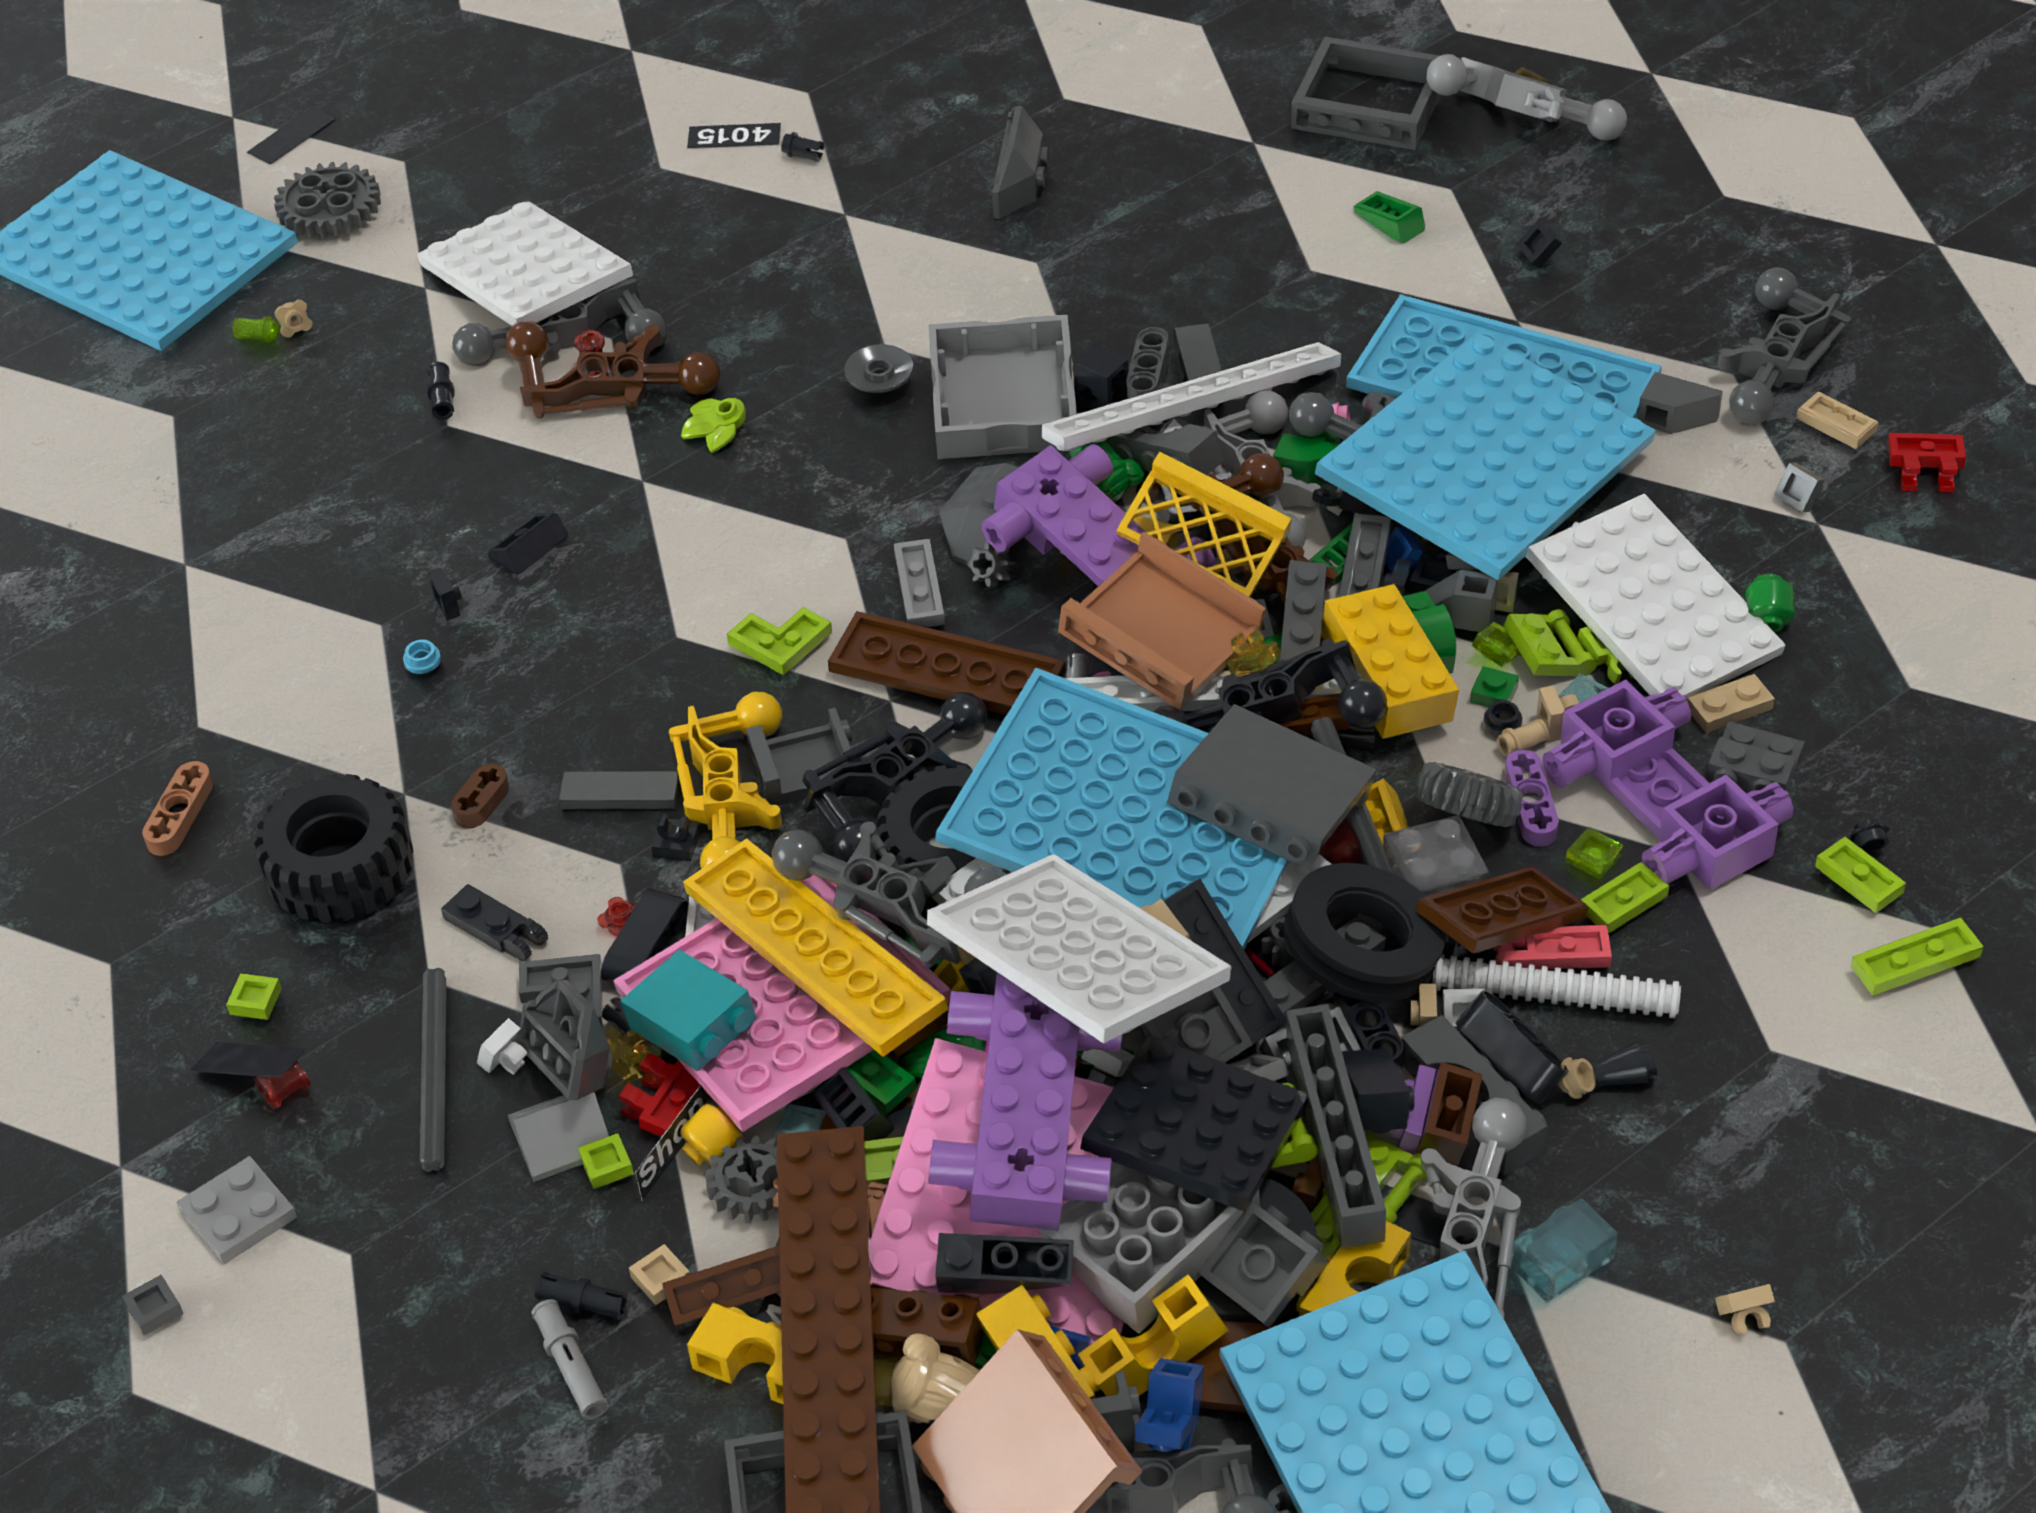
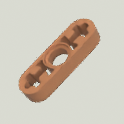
M192 761L183 764L176 770L142 831L150 853L164 856L173 853L180 847L213 788V780L206 764ZM183 803L188 805L181 812H169V809L176 804Z

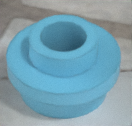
M428 640L411 642L406 647L403 656L405 668L416 674H424L434 670L441 661L439 649Z

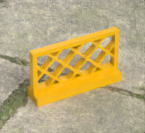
M1159 451L1152 463L1151 472L1118 526L1116 534L1139 545L1141 534L1129 529V526L1134 518L1150 514L1154 531L1147 532V534L1163 542L1162 536L1183 531L1187 547L1176 550V552L1182 556L1190 554L1191 560L1217 578L1224 580L1244 595L1251 597L1281 543H1284L1289 535L1292 518ZM1156 482L1168 488L1172 500L1152 505L1149 492L1154 483ZM1176 493L1182 495L1183 497L1177 498ZM1145 500L1147 507L1140 508ZM1190 502L1202 505L1205 516L1185 522L1180 505ZM1175 507L1180 523L1159 529L1154 512ZM1209 509L1216 513L1210 515ZM1225 518L1235 522L1238 533L1218 539L1213 522ZM1208 523L1213 540L1192 546L1187 529ZM1242 526L1249 530L1243 532ZM1261 535L1272 541L1266 552L1251 555L1246 538ZM1241 540L1246 557L1225 562L1220 546ZM1216 548L1220 561L1219 565L1205 568L1198 564L1196 552ZM1261 561L1257 569H1255L1254 562ZM1249 565L1252 577L1246 588L1231 581L1229 569ZM1223 571L1224 577L1217 573Z

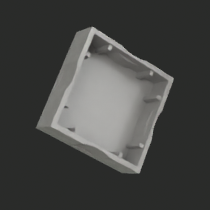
M1068 314L1025 317L1003 322L970 321L929 324L938 459L1041 452L1050 445L1057 451L1059 450L1055 445L1042 439V425L1077 414L1074 383L1072 381Z

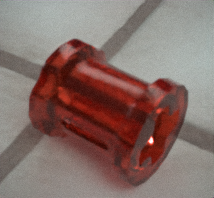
M586 330L574 338V346L579 353L603 352L605 338L599 331ZM595 370L590 372L588 376H597L602 372Z
M298 1061L281 1078L258 1076L254 1080L260 1094L274 1110L281 1106L283 1099L300 1088L305 1090L311 1085L306 1072Z

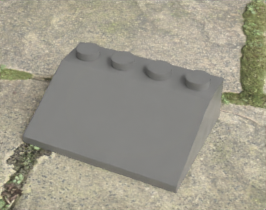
M1112 1162L1107 1203L1085 1200L1068 1201L1061 1209L1059 1231L1040 1228L1038 1230L1045 1239L1074 1240L1072 1270L1108 1310L1139 1334L1158 1316V1310L1152 1300L1188 1274L1194 1282L1198 1280L1201 1275L1197 1272L1244 1211ZM1258 1190L1252 1201L1260 1207Z

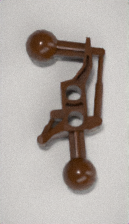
M521 321L510 328L505 338V347L508 354L519 362L521 366L524 386L520 387L524 406H533L534 415L538 419L543 418L545 414L574 410L587 411L627 405L630 409H635L639 406L643 396L646 395V384H680L689 394L697 396L709 394L717 386L721 373L717 362L709 354L703 352L690 353L680 363H648L650 352L659 343L661 338L659 327L655 324H649L645 329L646 332L632 338V341L626 344L617 342L614 345V352H580L576 367L559 380L544 383L541 359L547 353L549 345L546 331L533 321ZM595 370L602 372L601 375L597 377L587 376L590 372ZM632 370L637 372L632 377L622 376L626 371ZM587 395H619L569 404Z
M1263 453L1254 454L1241 464L1239 474L1219 482L1253 498H1270L1281 489L1284 480V470L1280 462L1271 455ZM1214 473L1208 475L1209 477L1219 481L1218 478L1214 475ZM1192 502V508L1200 510L1202 515L1205 516L1202 505ZM1209 509L1210 515L1216 513ZM1227 518L1213 522L1218 539L1238 533L1235 522ZM1242 526L1243 532L1249 530ZM1261 535L1246 538L1251 555L1266 552L1272 542ZM1286 538L1285 542L1281 543L1256 589L1262 590L1264 596L1278 593L1285 605L1289 560L1311 562L1303 556L1304 549L1300 546L1292 547L1289 539ZM1241 540L1223 545L1233 560L1246 557ZM1261 561L1254 562L1255 569H1257ZM1248 564L1239 566L1245 575L1243 579L1245 586H1247L1252 577ZM1331 567L1326 568L1325 590H1329L1337 577V571ZM1322 635L1320 638V646L1322 645V642L1324 640Z

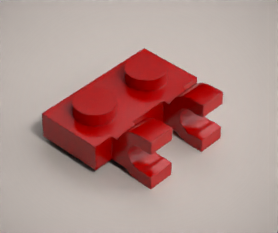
M1889 433L1887 443L1890 466H1897L1902 469V491H1917V474H1920L1921 467L1938 468L1939 492L1954 493V475H1957L1958 468L1964 469L1966 461L1963 435Z
M648 1053L640 1064V1070L646 1072L642 1078V1085L658 1090L654 1096H651L627 1083L619 1095V1100L625 1103L621 1109V1115L633 1120H639V1127L662 1137L700 1087V1084L679 1060L673 1066L661 1058ZM704 1089L705 1098H707L709 1094Z

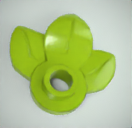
M727 398L722 401L706 399L696 403L690 408L693 416L684 423L681 437L684 440L706 437L710 452L718 451L735 437L736 429L745 422L746 408L743 402L737 398Z

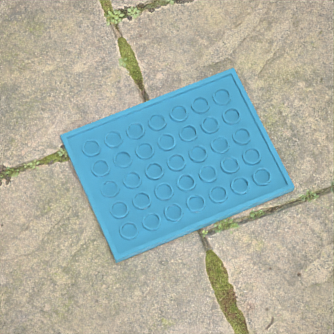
M109 150L0 231V275L162 351L298 243L296 232Z
M1477 332L1317 462L1315 474L1492 578L1499 580L1527 555L1529 546L1544 540L1651 444L1656 430L1618 410L1608 402L1589 394L1579 386L1560 378L1550 370L1531 362L1519 353L1513 352L1493 341L1490 337Z
M1039 668L1034 669L938 827L935 839L937 843L1011 872L1055 854L1138 908L1152 905L1159 899L1163 900L1196 878H1200L1243 949H1245L1289 863L1287 859L1167 803L1176 770L1209 733Z
M1465 1250L1220 1348V1358L1298 1513H1612Z

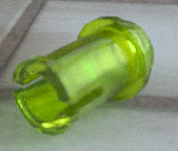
M264 316L262 319L237 317L233 322V334L237 339H261L264 343H270L272 340L277 339L279 325L276 320L269 316Z

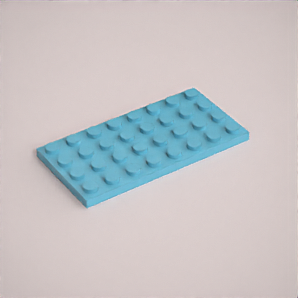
M1400 294L1348 374L1346 388L1367 394L1371 392L1385 393L1396 399L1469 338L1479 332L1637 419L1640 397L1654 372L1661 373L1662 366Z

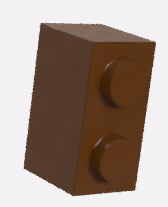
M1441 1062L1434 1078L1422 1135L1415 1154H1422L1428 1148L1435 1149L1447 1163L1458 1167L1468 1144L1483 1074Z

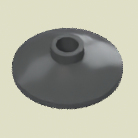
M886 344L870 345L857 350L847 359L844 367L845 377L853 387L872 393L888 392L901 387L911 378L914 369L913 360L905 350Z

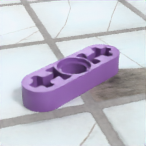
M1529 750L1513 751L1506 758V783L1518 787L1523 794L1535 793L1542 798L1538 802H1527L1522 799V809L1520 815L1517 816L1521 835L1530 845L1538 847L1548 846L1557 838L1559 820L1541 759L1536 753ZM1521 767H1524L1525 771L1529 772L1528 778L1523 779ZM1540 816V824L1543 829H1539L1538 825L1534 824L1535 817Z

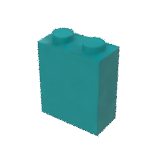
M680 949L620 1000L631 1030L696 1071H699L711 1059L715 1058L724 1047L741 1032H744L757 1019L748 990Z

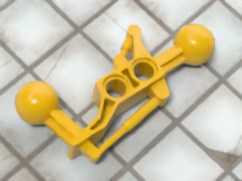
M751 692L744 696L738 702L734 711L699 719L697 718L694 706L688 707V724L669 729L670 741L673 742L678 763L677 771L684 798L685 816L690 821L707 824L708 831L712 830V841L703 847L700 856L701 869L740 843V841L736 840V828L761 826L774 830L782 825L780 808L777 805H770L766 799L759 795L756 783L741 782L737 748L719 747L708 739L709 737L739 730L747 736L746 728L761 725L765 738L774 734L781 726L782 708L774 696L765 692ZM689 740L693 764L703 776V795L695 796L689 767L685 763L681 745L682 741Z

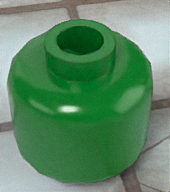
M1776 574L1760 575L1745 589L1744 597L1748 612L1754 617H1760L1764 624H1767L1773 632L1780 631L1794 619L1795 602L1793 586L1781 576Z

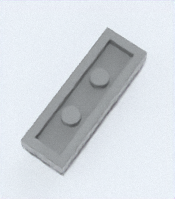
M930 539L894 543V553L907 623L922 627L945 625Z

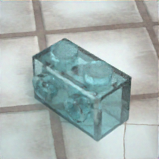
M1581 1198L1568 1207H1559L1547 1221L1535 1229L1528 1228L1519 1234L1514 1242L1512 1268L1548 1303L1614 1259L1618 1233Z

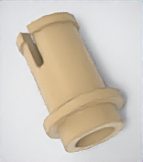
M1538 718L1514 730L1512 728L1504 729L1497 738V744L1501 753L1507 757L1513 751L1526 750L1540 743L1547 742L1550 734L1545 722Z

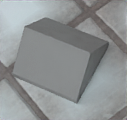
M594 1092L579 1100H568L563 1095L508 1115L509 1122L533 1182L583 1165L578 1147L609 1137Z

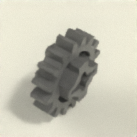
M754 1135L751 1143L745 1144L744 1140L739 1137L736 1139L737 1147L732 1149L729 1146H725L722 1148V1158L711 1156V1169L705 1170L709 1200H714L717 1212L727 1209L730 1220H734L740 1213L744 1214L746 1223H751L755 1214H759L766 1221L768 1220L769 1210L773 1209L779 1213L778 1207L773 1206V1198L778 1193V1189L773 1186V1181L778 1178L776 1140L771 1138L766 1144H760L759 1135Z

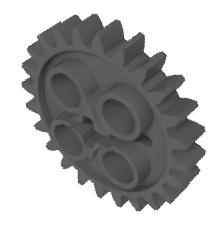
M331 162L326 168L319 163L316 170L305 167V174L293 173L295 180L285 179V187H278V195H274V207L280 224L286 225L287 229H295L297 236L307 232L309 239L316 233L320 234L321 239H324L327 233H332L334 237H338L341 230L349 234L351 233L350 227L352 226L362 228L361 220L371 221V213H378L377 205H381V193L375 176H369L368 169L360 171L357 164L349 169L347 162L341 164L340 167H336L335 163Z

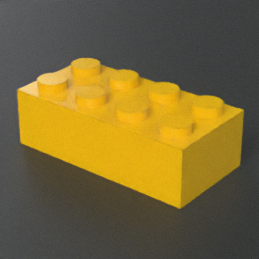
M1395 584L1325 600L1321 626L1322 637L1324 640L1331 639L1334 643L1347 640L1356 671L1361 679L1375 681L1386 693L1387 710L1383 719L1375 724L1382 739L1453 721L1459 688Z

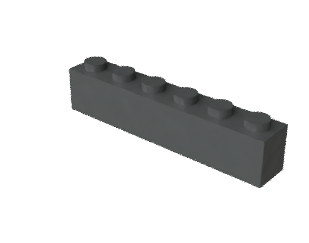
M1324 1004L1286 1010V1044L1300 1091L1307 1093V1106L1304 1111L1311 1136L1314 1137L1318 1148L1316 1156L1341 1249L1385 1242L1386 1208L1329 1005Z

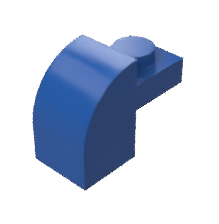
M1164 1358L1158 1360L1150 1372L1147 1408L1136 1423L1135 1442L1146 1443L1151 1449L1157 1451L1190 1449L1199 1418L1205 1365Z

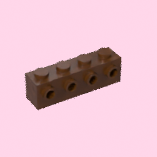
M872 1286L875 1359L900 1361L904 1356V1341L912 1334H925L934 1338L939 1344L941 1353L955 1356L975 1367L985 1334L976 1314L982 1310L979 1298H973L965 1294L943 1295L928 1293L923 1290L902 1291Z

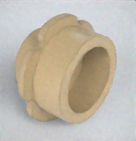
M1570 1057L1562 1061L1561 1068L1564 1070V1065H1566L1569 1069L1568 1074L1558 1084L1562 1091L1568 1093L1574 1099H1580L1582 1094H1586L1594 1089L1596 1076L1589 1061L1583 1058L1572 1060Z

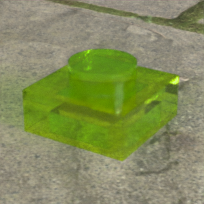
M1493 622L1477 634L1472 644V647L1481 652L1487 660L1501 667L1520 654L1507 630L1497 622Z
M1588 827L1567 850L1566 862L1601 879L1621 857L1623 844Z

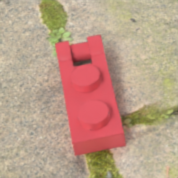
M1607 925L1558 927L1493 947V950L1497 952L1494 958L1497 965H1502L1503 961H1507L1509 966L1514 967L1516 963H1522L1523 968H1528L1529 964L1535 965V969H1542V966H1548V969H1555V967L1561 969L1611 967L1612 960ZM1516 948H1525V950H1515V949H1516Z

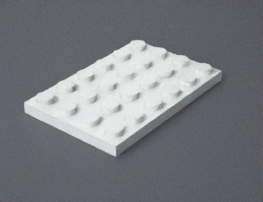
M529 201L518 203L511 210L503 214L490 216L483 223L473 228L462 229L456 233V236L445 241L432 243L428 246V249L417 253L421 266L511 326L521 321H533L536 323L633 276L630 263Z
M1645 494L1528 547L1525 557L1649 695H1659L1672 687H1675L1686 698L1702 693L1782 655L1786 646L1770 627L1764 624L1760 617H1754L1748 612L1747 603Z
M1055 854L929 909L927 913L928 926L1102 1043H1106L1230 981L1231 966Z

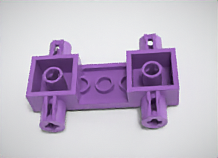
M1094 444L1089 445L1069 460L1063 457L1051 445L997 483L994 502L996 512L982 521L981 524L986 542L991 544L998 553L1006 551L1024 537L1043 555L1056 547L1086 574L1097 587L1133 556L1139 548V545L1116 534V530L1126 513L1096 487L1097 484L1112 474L1113 465L1106 452ZM1134 520L1129 526V529L1139 534L1146 532ZM1198 537L1190 538L1192 546L1204 543ZM1184 542L1182 545H1180V546H1179L1178 548H1176L1174 551L1179 550V549L1186 548V547H1187L1186 542ZM1211 549L1195 553L1198 564L1205 568L1215 565V557ZM1190 554L1184 556L1191 560Z
M1624 680L1563 712L1561 742L1550 751L1544 753L1542 758L1546 774L1556 786L1563 788L1591 773L1661 841L1642 853V863L1665 883L1669 884L1692 872L1711 890L1773 856L1778 825L1792 818L1794 814L1789 793L1786 790L1784 791L1777 782L1769 784L1760 790L1745 793L1727 775L1711 783L1702 777L1672 748L1675 729L1690 722L1691 710L1686 701L1687 698L1681 695L1675 687L1669 688L1659 695L1644 697L1627 680Z
M998 972L994 995L951 991L947 1033L974 1036L977 1039L989 1041L977 1144L933 1139L928 1184L953 1186L972 1191L970 1221L1059 1231L1062 1201L1085 1200L1107 1203L1111 1158L1067 1154L1076 1053L1077 1051H1089L1091 1049L1120 1052L1122 1035L1102 1043Z

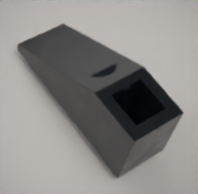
M939 1233L935 1275L938 1292L984 1295L1011 1292L1020 1285H1023L1026 1290L1071 1286L1074 1240Z

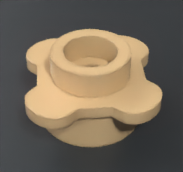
M296 300L294 303L288 302L276 309L275 317L282 326L280 333L284 337H292L295 332L301 330L308 331L312 327V320L308 318L306 313L307 304L303 300ZM292 316H296L295 321H291Z

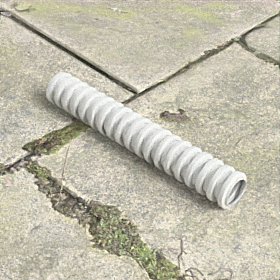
M1441 954L1433 972V984H1436V991H1440L1441 987L1447 989L1485 988V991L1492 995L1493 993L1499 994V998L1512 995L1513 1000H1518V997L1522 996L1525 997V1001L1538 998L1539 1003H1544V1000L1548 999L1551 1000V1004L1557 1005L1558 1001H1564L1565 1006H1570L1571 1002L1577 1003V1007L1583 1008L1584 1004H1591L1590 1008L1596 1009L1597 1005L1604 1006L1603 1009L1607 1011L1610 1010V1007H1617V1012H1623V1008L1630 1009L1632 1014H1635L1636 1010H1642L1643 1015H1649L1650 1011L1656 1012L1658 1017H1662L1663 1013H1668L1670 1018H1675L1679 1012L1681 994L1679 981H1673L1672 985L1666 984L1664 979H1660L1659 983H1653L1652 978H1647L1646 982L1640 981V978L1634 976L1633 980H1627L1626 975H1620V979L1613 978L1611 973H1608L1607 977H1601L1600 972H1594V976L1587 975L1585 970H1581V974H1575L1574 969H1568V973L1561 972L1559 967H1555V971H1549L1548 966H1542V969H1535V965L1529 964L1528 968H1523L1522 963H1516L1514 967L1509 966L1507 961H1503L1502 965H1497L1496 960H1490L1488 964L1483 963L1481 958H1477L1476 962H1471L1470 957H1464L1463 961L1457 960L1455 955H1452L1451 959H1445L1444 954Z

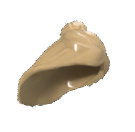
M912 1334L904 1341V1356L895 1366L891 1377L892 1406L894 1411L906 1410L908 1422L930 1423L940 1416L980 1370L955 1356L941 1353L939 1344L933 1337L925 1334Z

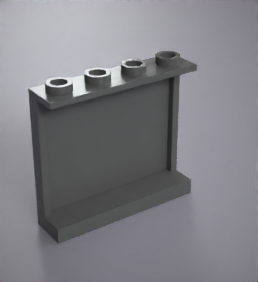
M1234 704L1176 770L1167 803L1313 871L1321 848L1354 805L1361 808L1367 801L1377 769Z

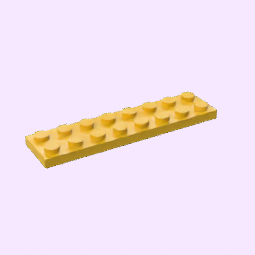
M747 838L683 881L688 895L883 1057L949 1010L946 998L852 922L841 919L832 906L802 882L786 879L776 870L772 858Z

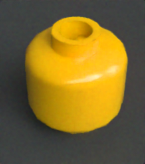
M711 1104L703 1105L682 1126L680 1131L682 1138L686 1142L681 1150L698 1166L704 1161L711 1165V1156L722 1158V1148L729 1146L733 1149L737 1147L736 1139L739 1137L743 1139L739 1127L719 1105L716 1107Z

